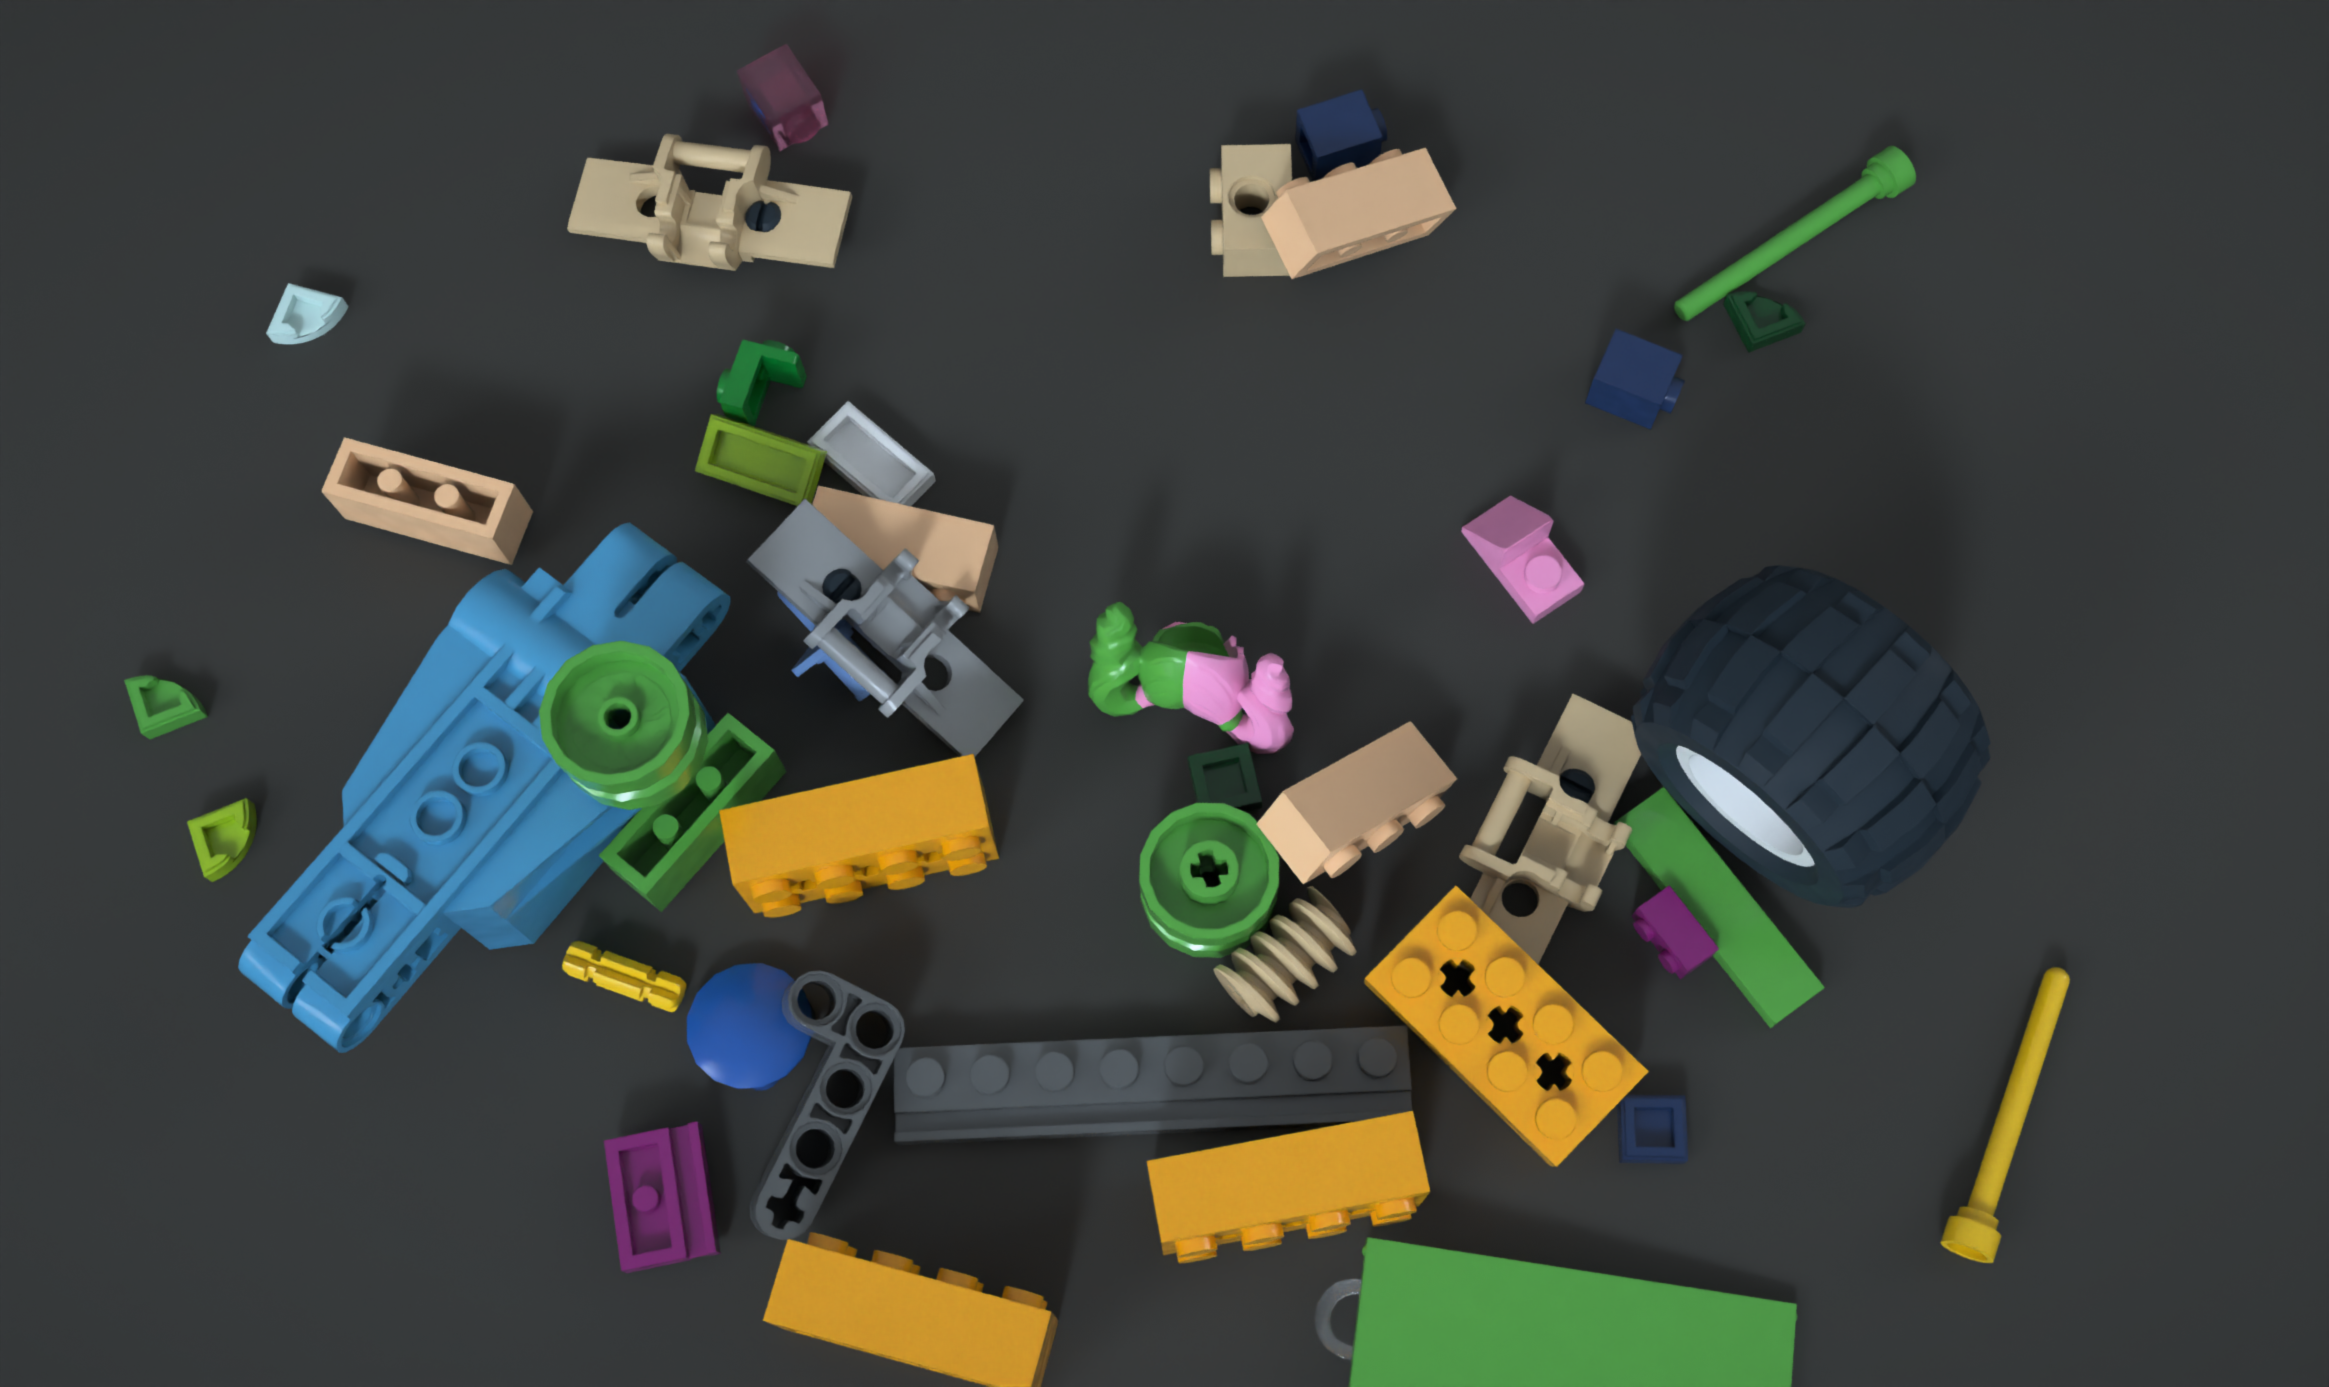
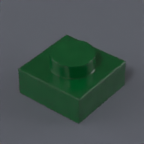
M1248 743L1187 756V764L1197 803H1225L1244 812L1262 808V798Z

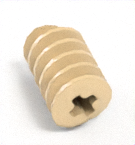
M1313 886L1308 887V897L1311 904L1299 898L1289 903V913L1293 921L1281 915H1276L1270 920V929L1274 938L1261 931L1256 932L1250 937L1255 955L1242 948H1238L1231 953L1236 972L1221 964L1213 969L1227 993L1251 1017L1259 1013L1276 1023L1280 1020V1016L1274 1004V999L1280 997L1296 1006L1300 1002L1293 987V983L1296 980L1315 989L1319 986L1312 970L1316 963L1332 973L1338 969L1331 953L1334 947L1350 956L1357 952L1350 937L1351 932L1348 925L1334 906Z

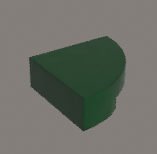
M1741 291L1731 293L1726 296L1723 303L1748 353L1802 332L1806 324L1792 306L1787 303L1781 305L1774 300L1757 296V292Z

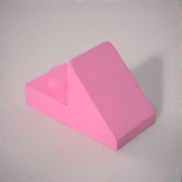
M1510 495L1463 526L1461 532L1528 619L1534 624L1579 594L1585 583L1549 539L1548 536L1554 522L1553 519L1546 513Z

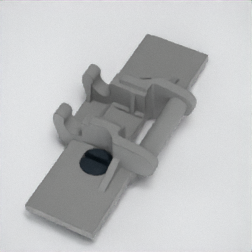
M804 499L751 555L746 563L815 625L803 642L811 649L817 645L881 703L878 708L881 713L888 718L902 704L959 757L974 754L975 757L1024 699L948 630L970 607L957 595L949 601L941 602L912 576L913 568L919 560L906 548L882 570L811 503ZM845 619L873 647L879 650L902 671V679L897 684L834 627L840 620ZM927 657L936 658L946 667L948 674L947 683L941 690H928L922 683L927 676L924 669V662Z

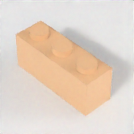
M1425 147L1406 154H1402L1400 149H1393L1381 154L1369 165L1356 168L1354 163H1347L1333 169L1323 179L1310 182L1308 177L1294 179L1277 190L1276 196L1278 199L1261 218L1291 279H1295L1428 236L1456 210V207Z
M345 437L321 491L347 520L510 565L513 564L533 513L513 483Z
M818 485L812 505L882 570L906 548L919 560L913 568L912 576L939 601H949L957 595L970 607L969 611L980 613L999 548L994 525Z
M1410 721L1282 791L1256 825L1302 884L1307 883L1325 871L1331 878H1335L1355 864L1362 856L1360 851L1369 846L1374 853H1377L1390 845L1403 833L1404 828L1402 826L1411 822L1417 829L1432 820L1444 809L1445 804L1440 798L1457 778Z

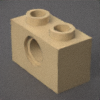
M1291 144L1221 145V168H1210V204L1221 203L1222 220H1211V255H1223V277L1290 276L1261 217L1278 199L1276 196L1277 190L1292 181ZM1246 207H1256L1263 212L1256 215H1247L1239 210Z

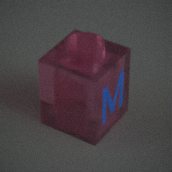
M787 44L737 70L747 103L779 151L794 143L808 141L817 134L819 129L828 125L821 94Z

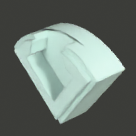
M288 283L266 334L273 343L299 344L314 340L331 330L342 319L349 306L342 297Z

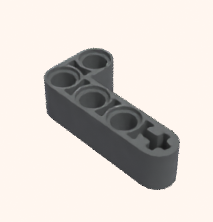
M821 970L807 972L793 980L785 989L782 997V1012L787 1022L797 1030L827 1044L828 1047L752 1195L749 1206L750 1218L755 1228L765 1236L780 1240L794 1239L805 1233L812 1224L902 1043L905 1033L904 1020L898 1009L893 1005L832 973ZM804 985H818L827 992L830 1007L824 1018L814 1020L806 1017L800 1011L797 998L799 991ZM864 1013H872L879 1016L886 1025L887 1034L885 1041L877 1049L865 1047L856 1036L857 1021ZM836 1071L849 1073L857 1083L858 1093L856 1099L846 1108L836 1107L830 1102L826 1094L827 1081ZM810 1129L819 1131L824 1135L829 1149L826 1159L815 1168L803 1165L796 1155L795 1148L799 1137ZM783 1167L795 1176L814 1179L815 1182L811 1191L805 1186H797L790 1199V1205L798 1210L796 1218L793 1221L782 1219L777 1227H774L771 1224L774 1213L766 1208L767 1201L770 1197L783 1198L793 1181L779 1177Z

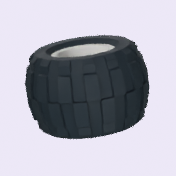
M1783 565L1767 566L1753 577L1741 578L1697 608L1660 649L1642 681L1644 687L1640 692L1641 698L1633 706L1634 714L1631 716L1636 742L1647 765L1671 796L1698 824L1736 857L1778 886L1805 900L1832 907L1853 908L1861 906L1870 895L1877 896L1887 893L1922 869L1963 821L1982 784L1978 775L1991 759L1988 748L1991 742L1978 704L1954 669L1926 640L1890 610L1860 590L1837 578L1815 570Z

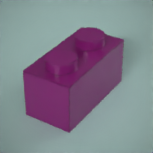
M1670 885L1639 906L1632 915V918L1635 920L1633 926L1636 932L1644 941H1651L1660 952L1658 958L1663 967L1671 974L1676 973L1680 980L1710 959L1719 950Z

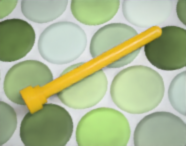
M2052 967L2043 975L1967 1207H1959L1957 1216H1950L1948 1218L1940 1242L1949 1251L1973 1261L1993 1263L2002 1237L1996 1231L1999 1221L1993 1216L2070 983L2068 973L2059 967Z

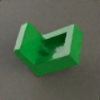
M742 339L732 369L726 368L718 382L717 401L720 403L725 416L755 426L771 381L803 388L807 376L800 356L789 346L777 341L765 340L762 344Z

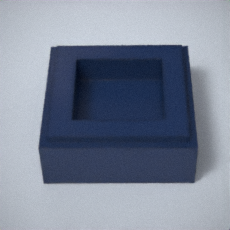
M1626 1095L1617 1104L1619 1163L1684 1164L1688 1161L1685 1095Z

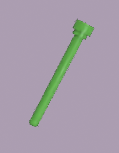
M1888 146L1867 161V168L1862 171L1861 179L1677 300L1674 304V310L1678 317L1684 321L1691 320L1872 198H1894L1914 185L1916 173L1910 159L1902 150L1895 146Z

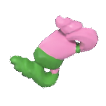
M1116 602L1109 605L1105 609L1106 612L1098 616L1096 634L1089 642L1092 650L1090 657L1094 662L1089 671L1087 690L1088 696L1101 712L1116 717L1133 715L1141 709L1153 705L1167 709L1186 708L1194 715L1217 724L1238 745L1248 743L1250 751L1256 754L1277 753L1293 739L1294 728L1287 715V712L1292 709L1293 702L1290 679L1283 667V659L1276 654L1269 653L1262 656L1257 662L1256 670L1251 673L1252 679H1249L1244 647L1236 646V637L1233 635L1224 643L1221 633L1213 626H1207L1201 622H1174L1160 629L1152 641H1149L1142 647L1135 640L1137 627L1133 622L1134 616L1130 608L1125 604ZM1138 675L1139 685L1129 683L1131 679ZM1242 708L1245 710L1247 715L1242 713Z

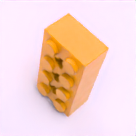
M974 754L719 810L732 884L754 913L763 912L764 916L769 918L794 914L801 910V903L825 898L826 902L831 904L853 901L863 896V889L887 884L888 888L892 890L915 887L925 882L924 875L949 870L950 875L953 876L977 873L987 867L986 861L999 859L986 795Z
M1456 885L1364 979V984L1552 1167H1557L1649 1072ZM1450 964L1454 970L1459 964L1466 967L1471 973L1466 981L1472 989L1471 993L1463 996L1457 990L1453 996L1446 994L1441 988L1446 979L1444 973L1440 970L1443 966ZM1496 1009L1501 1016L1509 1010L1517 1017L1518 1020L1515 1022L1514 1029L1519 1036L1514 1043H1511L1507 1037L1502 1038L1499 1043L1490 1037L1488 1033L1492 1030L1494 1024L1488 1015L1492 1010ZM1544 1055L1548 1061L1558 1057L1564 1063L1565 1067L1562 1069L1561 1075L1566 1081L1560 1089L1555 1084H1550L1544 1089L1536 1081L1542 1073L1541 1068L1536 1064L1541 1056Z
M1413 1111L1147 1161L1163 1255L1176 1253L1179 1264L1216 1257L1217 1245L1236 1241L1242 1242L1243 1251L1277 1246L1282 1244L1281 1238L1284 1237V1232L1304 1228L1307 1230L1308 1239L1337 1235L1347 1231L1346 1226L1351 1224L1350 1220L1371 1216L1373 1227L1404 1222L1412 1219L1411 1214L1417 1212L1416 1207H1419L1430 1193Z
M814 1232L809 1233L806 1244L790 1239L787 1240L763 1321L784 1330L988 1387H1041L1059 1322L1051 1311L1046 1310L1048 1302L1043 1300L1044 1296L1010 1286L1004 1287L1001 1298L982 1293L984 1284L978 1282V1278L944 1268H939L936 1280L919 1275L921 1267L913 1264V1260L879 1250H874L871 1262L855 1258L858 1249L848 1246V1242Z

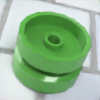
M626 641L592 645L566 660L548 682L539 710L542 740L556 764L570 776L571 780L582 791L599 803L626 810L656 806L681 792L701 768L708 743L705 713L674 664L649 646Z
M1195 803L1171 812L1151 831L1140 854L1139 884L1141 903L1151 928L1170 947L1193 957L1222 958L1238 948H1247L1251 944L1250 937L1253 934L1266 930L1277 903L1279 856L1274 846L1256 825L1258 822L1249 813L1225 803ZM1212 876L1219 880L1218 886L1206 887L1203 877Z

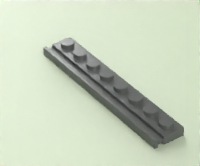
M1407 1025L899 1048L894 1057L895 1143L897 1145L1323 1127L1413 1111Z

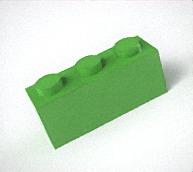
M727 713L708 734V743L701 768L681 792L659 805L642 808L598 856L617 876L662 912L724 843L719 810L761 801L787 771L774 749Z

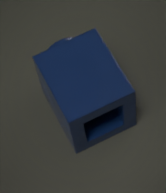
M1360 89L1298 109L1295 141L1312 181L1323 179L1333 169L1347 163H1354L1356 168L1369 165L1381 154L1382 142L1387 141V128L1378 108H1370L1363 90Z
M1615 329L1594 376L1585 403L1651 430L1659 410L1671 414L1685 380L1674 376L1683 355Z

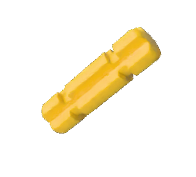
M574 941L569 946L562 963V969L568 975L586 982L593 978V982L597 986L641 1002L647 998L652 1006L668 1012H675L680 1006L687 984L681 977L662 970L656 974V970H653L651 966L607 950L601 954V950L597 949L598 947L582 941Z

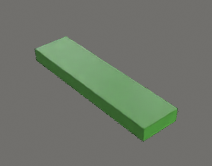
M1664 787L1614 822L1613 825L1622 822L1632 828V833L1626 843V847L1661 891L1670 885L1719 948L1713 957L1770 1029L1825 988Z

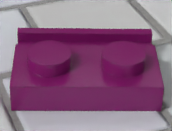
M698 1121L671 1129L667 1127L604 1140L622 1272L631 1273L689 1261L692 1258L721 1254L703 1128Z

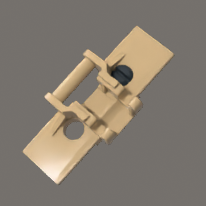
M665 134L653 165L587 158L567 229L570 233L646 243L649 252L658 261L736 271L742 261L754 263L755 258L834 268L852 201V194L849 191L767 180L771 164L770 150L767 146L754 145L751 150L684 142L679 135ZM680 165L741 172L743 176L741 179L730 178V181L725 183L723 194L716 195L689 190L679 168ZM656 196L654 211L656 217L642 215L641 208L644 202Z
M1572 694L1537 765L1518 757L1510 756L1503 768L1507 776L1472 846L1464 845L1459 855V858L1464 863L1483 872L1470 899L1537 964H1539L1567 906L1582 912L1595 909L1602 894V890L1598 885L1614 852L1625 847L1632 833V828L1622 822H1618L1617 825L1608 823L1641 756L1632 722L1575 694ZM1528 791L1544 799L1546 805L1517 863L1511 864L1495 855ZM1515 883H1522L1532 888L1538 901L1534 913L1525 917L1511 915L1502 904L1504 889ZM1458 965V968L1470 973L1466 967Z

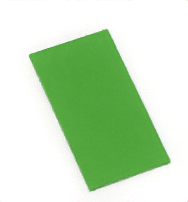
M1370 1237L1366 1238L1365 1245L1362 1247L1364 1257L1348 1387H1791L1795 1324L1798 1318L1796 1313L1797 1304Z

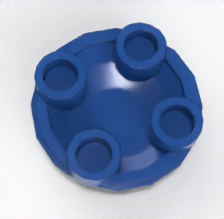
M763 963L737 964L715 974L696 993L687 1015V1043L696 1064L714 1081L736 1089L767 1090L773 1087L780 1079L786 1077L804 1058L812 1038L790 1025L782 1012L781 1001L784 991L794 979L785 971ZM802 988L797 998L798 1007L802 1014L815 1020V1012Z

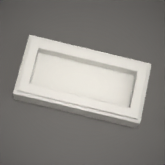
M849 401L807 441L808 445L827 451L824 462L862 495L912 506L936 482L932 471Z

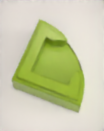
M242 799L187 821L201 869L206 879L214 882L224 877L243 860L249 851L257 827L255 804L249 799Z

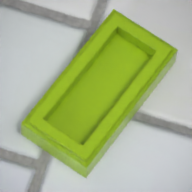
M711 414L695 471L798 506L804 499L812 504L827 451L719 414Z

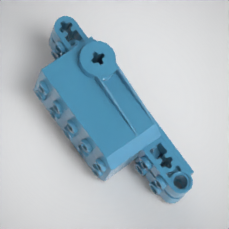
M630 522L621 524L608 534L564 585L540 567L527 582L507 569L494 571L482 578L467 592L456 607L449 624L434 641L342 789L343 828L247 936L251 941L239 959L238 969L282 1007L292 1009L293 1015L336 1051L345 1053L354 1049L373 1032L461 928L489 950L534 944L603 863V860L598 855L635 814L642 809L626 810L599 803L582 791L571 780L570 776L556 764L542 740L539 715L548 682L566 660L592 645L626 641L649 646L674 664L704 711L707 734H709L716 725L691 684L680 671L721 624L730 606V596L684 562L677 563L675 555Z

